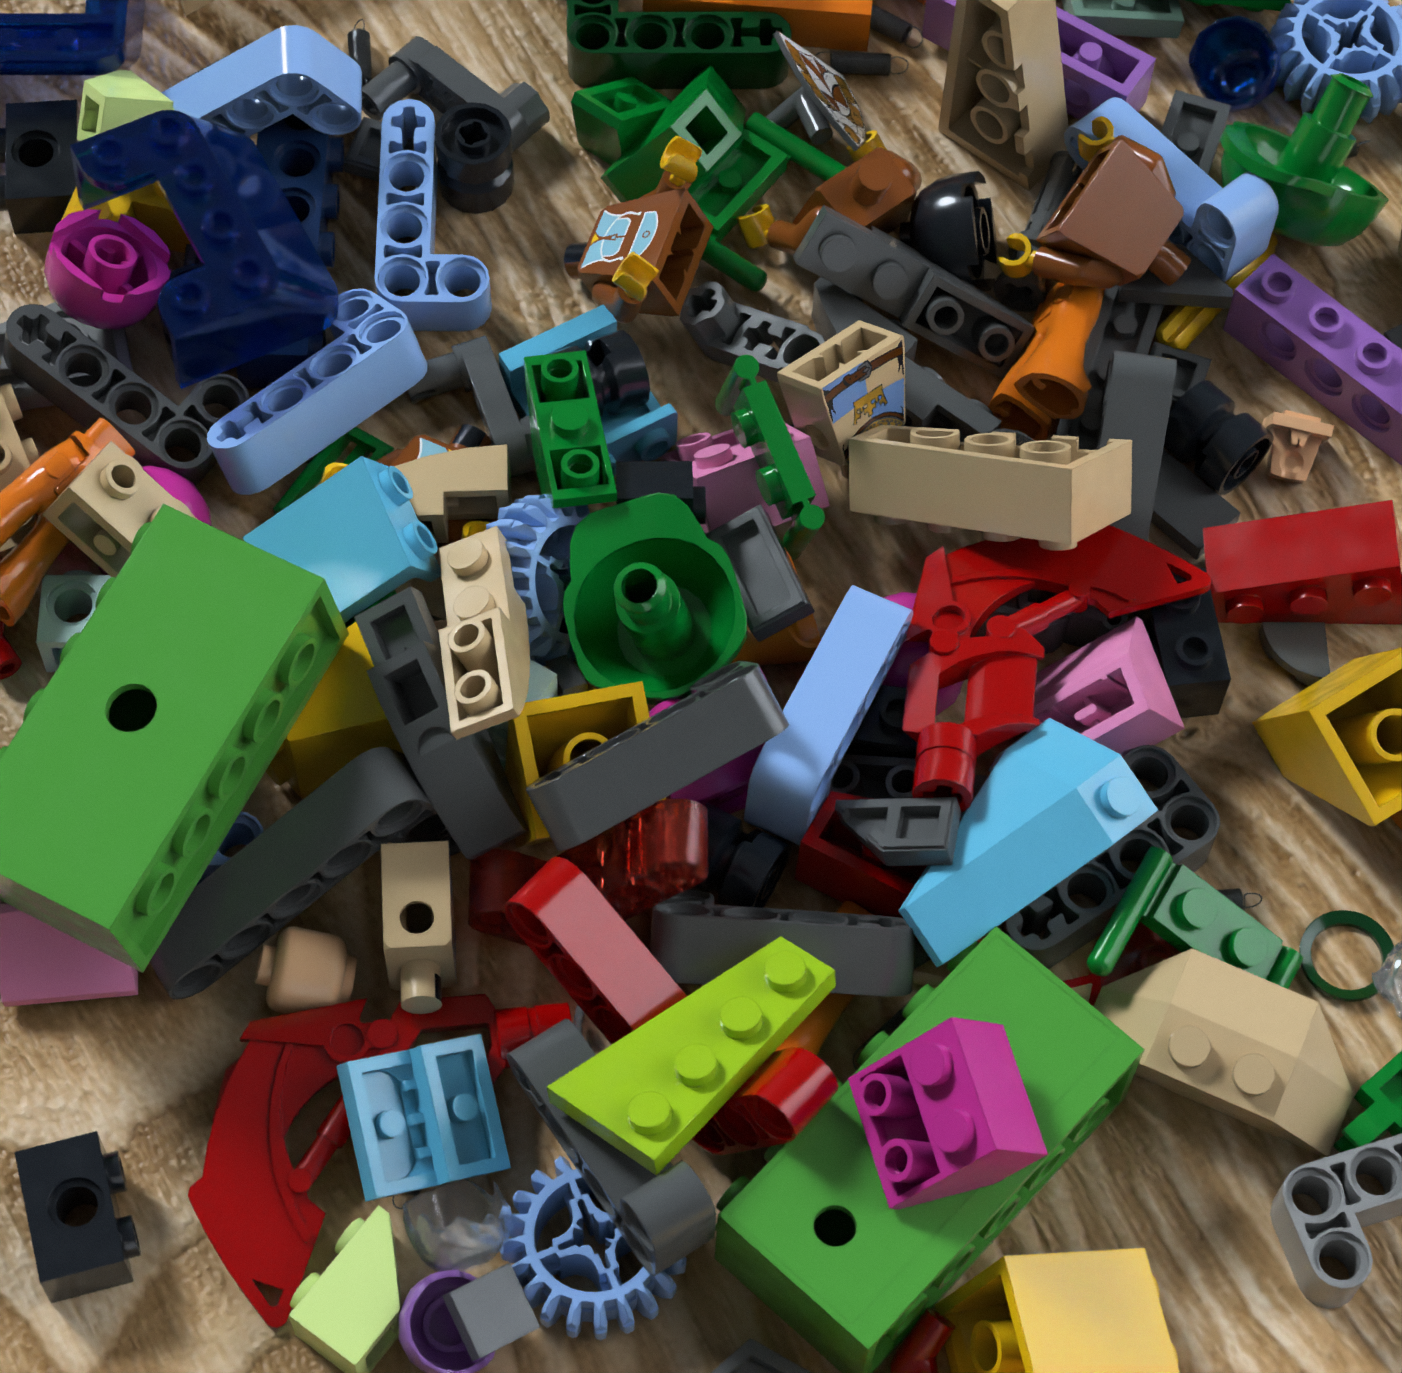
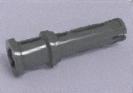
M1061 150L1052 155L1050 166L1025 231L1020 232L1029 239L1033 250H1038L1042 247L1036 241L1037 237L1084 171L1078 164L1075 171H1072L1075 161L1070 156L1068 150ZM1010 247L1008 249L1010 260H1018L1025 253ZM1033 269L1028 275L1021 278H1012L1001 272L995 280L993 291L996 298L1005 306L1020 312L1036 311L1038 305L1046 299L1045 283L1047 279L1034 275Z

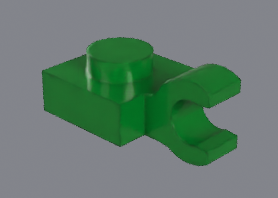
M1402 1051L1365 1082L1355 1094L1354 1099L1366 1110L1341 1132L1343 1136L1334 1143L1333 1147L1339 1153L1379 1141L1387 1132L1392 1136L1402 1133Z

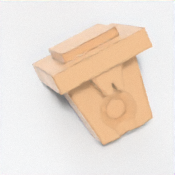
M1284 410L1282 413L1275 411L1263 420V426L1274 437L1272 445L1268 450L1266 475L1293 483L1302 484L1305 482L1320 444L1332 437L1334 425L1322 423L1319 417Z

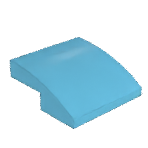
M481 1034L419 1045L410 1050L347 1061L336 1066L365 1202L511 1168Z

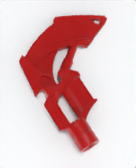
M1111 525L1078 541L1077 547L1069 550L1043 549L1039 547V540L1020 537L1017 540L1008 542L984 540L946 555L944 546L926 557L913 606L912 621L905 639L906 642L929 643V653L909 665L902 731L917 742L912 790L913 798L957 797L961 813L964 812L973 801L976 757L1016 735L1039 726L1040 719L1033 718L1037 660L1044 659L1045 648L1033 635L1047 629L1051 622L1071 612L1081 613L1086 611L1089 605L1095 606L1108 618L1204 594L1209 591L1211 586L1210 575L1182 558ZM1171 572L1187 579L1188 581L1177 583ZM1031 589L1057 594L1040 604L1035 602L1009 616L996 615L991 617L986 625L985 636L975 637L987 618L996 609L1015 596ZM968 680L964 722L960 724L953 722L935 723L938 690Z
M484 993L442 997V1006L439 1010L427 1014H414L403 1010L400 1001L390 1021L388 1019H377L372 1023H362L360 1017L367 998L250 1021L239 1038L240 1042H247L248 1044L228 1080L214 1117L206 1149L203 1175L189 1188L188 1198L205 1234L223 1265L244 1296L269 1327L278 1329L286 1324L292 1309L290 1307L291 1299L302 1282L326 1215L323 1210L308 1199L307 1193L335 1151L342 1149L351 1135L343 1095L339 1097L317 1129V1137L294 1170L288 1156L284 1138L303 1107L324 1087L339 1079L336 1066L347 1061L410 1050L421 1034L486 1028L488 1030L490 1049L486 1057L494 1086L504 1072V1069L510 1068L507 1060L509 1052L565 1018L572 1022L568 1002L534 1005L530 1008L523 1006L495 1009L490 999ZM254 1281L282 1291L276 1306L268 1304Z

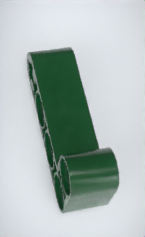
M567 0L568 72L574 83L583 88H590L633 76L652 89H685L704 67L711 65L730 89L773 88L783 83L789 71V63L773 34L778 30L791 39L792 31L789 23L782 16L771 12H619L618 0Z

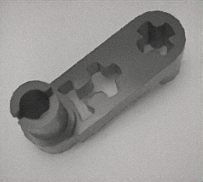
M419 36L414 37L389 58V66L362 87V111L371 119L378 121L383 118L384 112L390 105L404 99L410 93L419 94L443 114L460 104L470 102L488 104L500 110L508 119L512 131L513 151L546 125L550 119L549 109L541 100L538 92L525 82L520 84L513 83L501 94H498L438 46H434Z
M707 281L698 287L689 289L680 312V321L706 357L732 367L739 356L751 355L759 363L757 376L779 383L778 371L825 342L821 334L810 330L806 325L733 302L724 287L717 282ZM773 341L780 349L778 353L774 347L769 346L773 343Z
M487 336L451 346V353L426 360L428 370L424 378L407 390L412 404L464 387L465 392H472L486 433L491 439V446L507 444L511 478L534 471L536 466L532 449L529 416L518 419Z

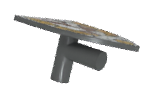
M777 30L773 35L802 86L768 114L766 118L784 129H788L800 118L812 143L815 145L824 144L832 138L833 131L829 125L830 123L848 145L856 151L865 142L866 129L862 113L844 76Z

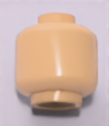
M295 926L288 927L279 935L275 947L262 945L254 984L267 986L266 1001L268 1007L272 1011L283 1014L349 1002L355 979L357 956L348 954L345 940L338 935Z

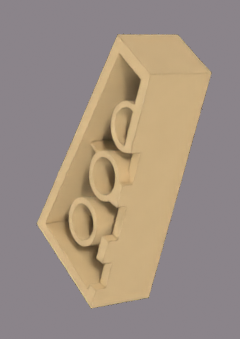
M956 0L938 131L1030 191L1047 174L1052 155L1055 152L1067 150L1064 142V133L1068 128L1056 1Z
M880 425L849 438L850 511L874 515V521L884 525H900L910 521L928 523V530L936 533H956L969 529L983 531V538L989 541L1008 542L1022 537L1039 540V547L1047 550L1073 549L1077 547L1078 541L1131 514L1132 440L1109 439L1106 446L1098 450L1079 449V437L1053 435L1051 440L1031 441L1022 445H1016V433L992 431L991 433L967 436L964 442H960L959 429Z

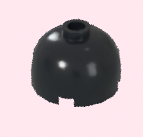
M980 171L958 173L939 178L920 191L912 203L910 221L901 222L900 241L917 250L924 257L956 277L973 284L982 291H990L994 287L996 278L984 279V263L987 260L997 265L993 208L991 198L979 199L975 185L986 184L985 178Z

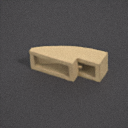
M507 444L463 448L424 456L394 466L408 480L413 491V498L410 499L411 505L418 520L429 529L436 543H448L449 520L498 519L499 508L511 505V468Z

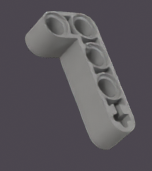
M1402 1133L1300 1165L1291 1170L1272 1201L1270 1216L1274 1230L1299 1289L1305 1298L1316 1306L1327 1309L1340 1308L1351 1301L1370 1274L1373 1262L1371 1250L1362 1228L1402 1215ZM1367 1174L1379 1180L1385 1194L1373 1195L1367 1193L1358 1184L1356 1175ZM1305 1194L1311 1196L1320 1205L1322 1214L1314 1216L1304 1214L1294 1204L1292 1195ZM1332 1257L1338 1259L1347 1268L1350 1279L1337 1280L1328 1276L1321 1268L1319 1258Z

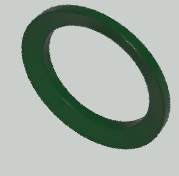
M1338 910L1319 916L1306 928L1299 945V953L1303 956L1301 968L1308 981L1321 993L1340 1001L1356 1002L1377 995L1389 983L1396 966L1395 948L1386 930L1372 918L1355 911ZM1335 926H1350L1363 931L1372 938L1380 951L1382 965L1379 976L1370 985L1356 990L1341 989L1327 983L1317 973L1312 963L1311 948L1315 938L1324 930Z

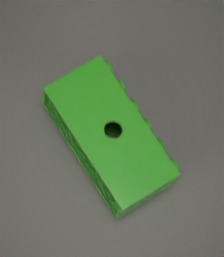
M165 504L161 506L152 522H146L138 530L132 542L131 555L117 577H111L102 586L96 599V610L81 633H75L69 638L60 656V666L46 688L38 690L29 700L24 711L23 724L9 746H4L0 749V900L142 973L349 635L324 578Z
M997 926L980 943L974 942L950 960L947 970L951 973L936 989L926 984L911 998L902 1012V1016L906 1020L890 1036L886 1032L881 1031L870 1040L857 1058V1063L861 1067L854 1074L950 1017L1003 1024L1048 1153L1047 1156L996 1184L899 1210L889 1209L849 1081L847 1080L843 1083L836 1078L838 1092L795 1140L790 1143L770 1146L764 1155V1159L768 1163L751 1181L745 1176L738 1178L725 1191L716 1205L720 1213L718 1214L715 1231L717 1232L714 1258L841 1373H874L907 1337L927 1307L933 1308L1125 1099L1145 1050ZM814 1223L817 1227L818 1237L816 1236L814 1231Z

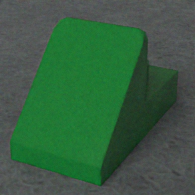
M633 76L575 91L571 100L578 142L584 149L612 165L665 110L672 100Z

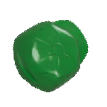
M1343 73L1331 75L1332 78L1313 114L1303 113L1291 137L1265 126L1235 121L1233 125H1226L1219 140L1224 148L1221 161L1223 187L1246 172L1262 177L1271 186L1279 204L1278 216L1273 232L1311 246H1341L1362 234L1389 201L1373 184L1343 165L1356 142V138L1351 132L1370 97H1373L1370 88L1366 84Z
M657 492L606 507L588 514L575 526L570 541L571 581L563 595V612L579 669L590 684L601 689L643 681L647 705H658L667 699L683 700L692 695L690 690L692 684L717 669L729 665L737 657L747 638V615L730 558L720 544L706 537L704 530L689 506L676 495Z

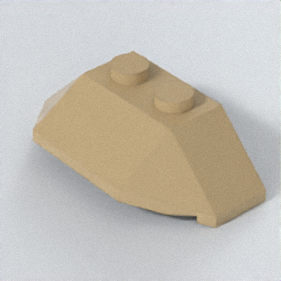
M1193 948L1101 988L1094 1008L1145 1049L1135 1076L1324 1158L1329 1156L1352 1100L1353 1092L1319 1002Z

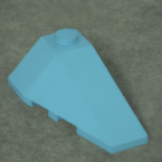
M1048 718L997 755L988 770L991 772L977 795L973 797L970 807L961 813L952 865H927L898 910L908 926L913 928L914 935L936 967L945 964L989 933L995 926L1006 921L1111 847L1158 811L1121 754Z

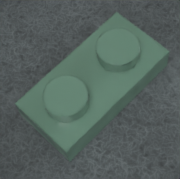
M1061 0L1064 11L1110 35L1140 36L1144 38H1179L1184 23L1179 0Z

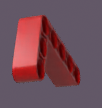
M552 857L505 903L504 913L513 929L611 1045L687 997L589 878L570 861L561 857ZM801 1047L775 1051L699 1130L692 1140L704 1150L714 1155H728L790 1143L795 1140L838 1092L837 1079L831 1069L811 1051Z

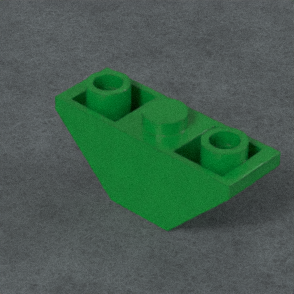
M711 65L706 66L600 178L621 203L644 196L657 188L665 171L660 167L662 154L671 139L675 136H680L702 149L701 157L695 163L698 167L696 181L708 172L743 134L746 108Z
M586 350L524 357L532 449L541 495L546 494L550 498L553 509L617 501L615 480Z

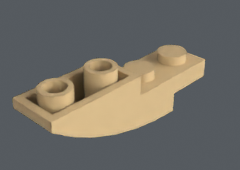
M497 526L438 548L447 627L438 631L450 730L456 740L519 717L525 706L528 694L530 646L526 606L514 589L510 554L505 543L507 539Z

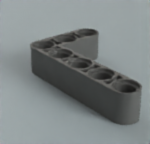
M389 747L372 748L352 759L198 884L153 955L150 964L169 997L172 999L191 997L216 982L380 850L381 844H387L388 842L449 841L450 856L461 852V850L432 806L405 754Z

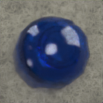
M1240 15L1214 21L1198 34L1189 53V66L1202 96L1231 105L1230 112L1232 113L1254 108L1273 93L1281 72L1279 52L1267 29L1262 24Z

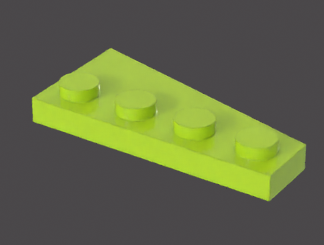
M780 936L548 1085L546 1088L549 1102L657 1176L836 987L835 970Z

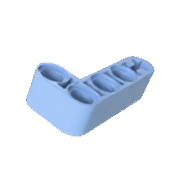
M299 25L278 28L161 92L173 101V108L177 118L175 136L172 141L168 142L166 157L193 164H198L199 161H204L291 114H294L315 130L329 135H344L353 132L362 121L361 67L355 60L317 32Z
M1117 97L1109 98L1066 129L1064 133L1066 148L1072 159L1083 170L1089 162L1084 160L1079 154L1078 134H1084L1091 140H1100L1101 138L1096 137L1092 133V120L1101 116L1108 118L1112 122L1115 138L1124 135L1160 154L1163 157L1174 186L1175 198L1184 209V216L1168 239L1174 244L1185 246L1224 282L1261 256L1268 248L1278 216L1279 204L1271 186L1262 177L1246 172L1222 188L1131 105Z
M413 99L399 100L390 105L384 112L381 127L375 256L377 295L403 311L408 317L413 331L475 330L485 324L492 310L488 269L482 261L474 256L435 254L438 157L436 156L434 135L436 126L434 114L421 101ZM408 138H414V151L404 150ZM410 185L418 187L413 191L407 192L398 190ZM403 237L416 238V240H414L411 243L403 244L395 242L396 240ZM400 289H412L415 291L408 296L393 295L394 292ZM463 289L475 292L466 297L453 295L456 291Z
M352 289L337 295L327 304L324 310V317L335 340L211 426L207 433V442L233 492L240 495H251L269 488L424 378L428 365L408 317L403 311L367 289Z
M852 585L849 588L783 709L789 726L780 734L766 741L757 758L748 784L744 822L800 846L802 838L829 795L831 780L904 642L914 610Z

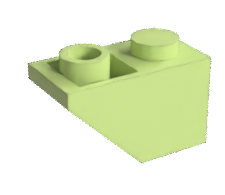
M117 70L84 80L77 132L78 141L97 156L154 160L166 159L168 142L173 140L177 126L176 112L173 108L172 100L131 70Z
M379 1205L366 1221L357 1218L346 1228L335 1246V1252L338 1254L322 1275H319L317 1272L310 1274L298 1287L290 1302V1307L293 1310L289 1314L295 1336L344 1373H370L398 1338V1314L401 1311L402 1302L395 1240L390 1213Z

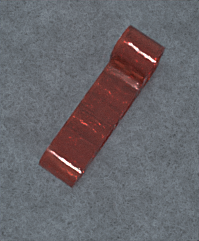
M673 798L661 800L555 857L564 858L576 865L589 878L620 917L626 921L652 908V906H656L701 883L707 878L708 810L703 804L689 799ZM493 849L474 860H470L468 925L481 933L528 946L507 920L504 913V905L549 860L545 861L507 849Z

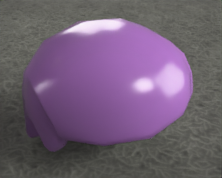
M446 1270L425 1277L410 1289L400 1308L401 1311L398 1314V1341L410 1363L424 1373H474L486 1367L495 1356L494 1351L472 1361L442 1297L477 1279L466 1272Z

